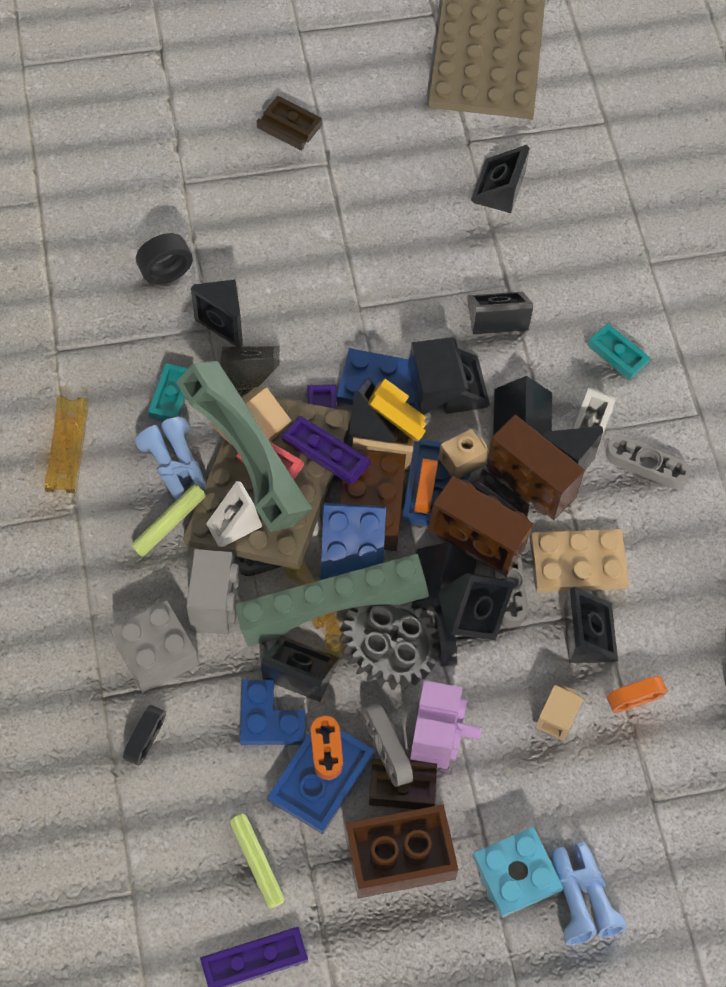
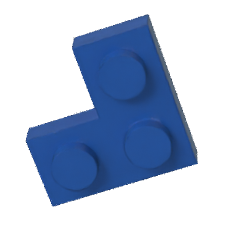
M242 680L241 745H302L305 740V710H274V680Z

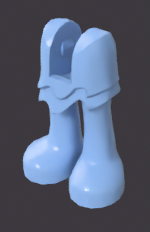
M184 417L169 418L161 424L162 431L170 441L179 462L172 461L162 433L157 425L146 428L135 438V443L140 451L151 452L159 464L157 472L160 474V479L166 484L175 500L185 493L183 486L186 484H196L203 491L206 489V480L199 463L192 457L185 439L189 432V424Z
M584 842L575 844V855L580 869L576 871L572 870L566 849L564 847L554 849L552 855L553 867L563 886L571 917L570 923L564 929L566 945L585 943L591 940L596 933L600 938H606L627 929L625 920L621 914L611 907L603 890L606 887V883L602 878L603 875L599 871L588 846ZM581 892L589 894L595 914V925L587 910Z

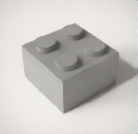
M194 549L187 601L191 632L228 634L229 624H235V595L239 594L240 577H238L239 565L233 563L232 552Z
M168 600L110 629L114 643L142 694L199 665L197 652Z

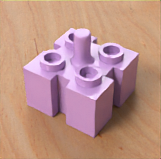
M424 680L410 762L437 764V768L448 769L450 759L456 760L461 737L480 739L481 727L463 724L467 703L466 699H461L463 687Z

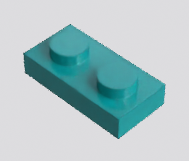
M609 323L593 335L587 344L589 348L630 381L649 364L651 357Z
M165 363L148 410L149 418L165 421L169 418L180 417L186 397L176 382L189 368Z

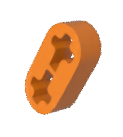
M423 458L414 512L430 514L438 465L437 460Z
M654 676L618 688L609 693L606 698L612 712L618 713L663 697L668 690L662 677Z
M321 716L315 719L311 725L313 765L318 777L324 780H332L337 778L343 769L340 727L334 718ZM321 726H328L329 731H334L329 734V744H323V736L318 733L321 732ZM324 752H330L331 761L337 762L333 764L330 771L326 770L325 765H319L324 763Z

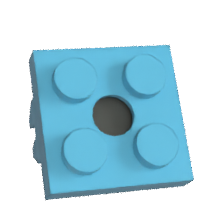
M534 827L478 850L472 855L480 872L481 884L486 887L487 897L491 902H494L501 918L563 890L561 881Z

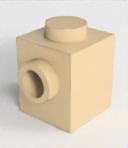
M470 429L442 443L439 459L451 477L454 476L460 479L485 466L488 447L483 438L477 437L474 431Z
M554 685L535 728L565 742L584 698L578 696V693L572 688Z

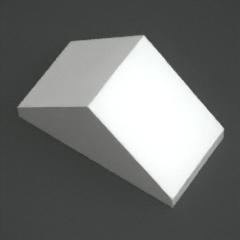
M588 388L573 429L602 426L604 434L617 398Z
M239 481L235 482L206 523L219 547H224L262 527L255 505L243 484Z

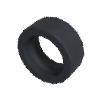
M174 233L161 234L151 238L140 247L135 257L143 278L148 283L155 285L167 284L177 280L190 269L193 262L192 253L187 243L180 235ZM169 255H172V256H171L170 258H168L167 260H165V261H163V262H160V263H156V262H158L159 260H161L162 258L167 257V256H169Z

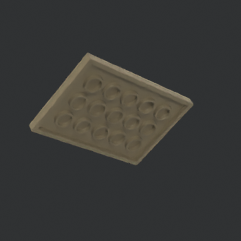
M443 0L428 108L533 120L545 0Z
M275 397L292 423L299 416H302L345 444L347 443L350 432L351 411ZM284 430L271 442L303 461L304 467L294 481L312 510L294 527L273 532L269 531L258 513L262 524L261 528L224 547H219L206 523L236 481L243 484L254 503V491L245 464L237 459V450L224 439L206 482V489L204 490L206 497L196 506L184 535L183 541L185 546L204 550L232 552L233 556L300 570L334 474L285 444L281 437L286 432Z

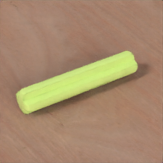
M192 485L132 543V548L140 556H145L206 497L205 492L198 485Z
M245 814L235 816L230 820L233 832L268 908H275L284 902L282 891Z

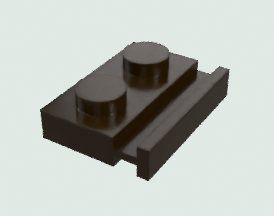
M280 96L273 100L263 112L262 118H258L256 121L258 129L301 151L304 149L306 142L308 143L322 126L321 117Z
M373 758L369 805L416 810L435 806L437 764L410 762L413 781L395 787L381 759Z

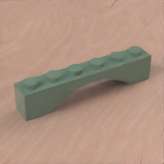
M219 362L193 363L176 383L190 405L215 424L239 453L252 481L255 508L269 531L273 532L294 527L312 510L308 501Z
M418 554L236 603L235 607L241 633L249 647L278 639L305 622L335 611L367 605H401L429 597Z

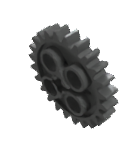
M408 602L405 605L382 604L353 607L344 616V622L339 629L343 632L339 642L346 644L342 653L352 655L347 662L348 665L356 663L359 665L356 671L357 675L364 671L368 673L367 682H370L375 677L378 679V686L380 688L385 682H389L391 690H394L399 683L403 689H406L410 683L416 686L421 679L424 680L436 665L435 659L440 654V651L435 648L439 644V640L432 638L437 630L436 628L427 627L431 619H421L422 609L419 608L413 611L411 609L412 602Z

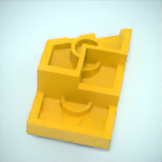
M383 379L374 389L368 405L411 439L419 441L426 432L423 428L426 425L424 420L427 417L406 402L409 397L407 394L388 380Z

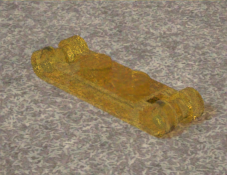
M57 397L48 471L45 476V492L55 493L56 490H66V493H77L89 409L88 398L78 397V400H68V397ZM67 412H77L76 417H67ZM58 474L67 475V478H58Z
M302 560L300 569L289 566L285 567L286 576L291 580H296L298 586L315 582L304 560ZM329 613L312 619L311 622L315 629L321 628L325 635L327 653L336 657L342 655V650L345 646L344 643L339 642V638L343 633L339 630L340 627L333 614Z

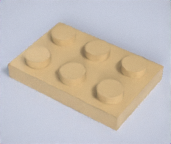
M622 529L532 532L530 539L536 593L568 592L572 587L583 591L628 589L629 577Z

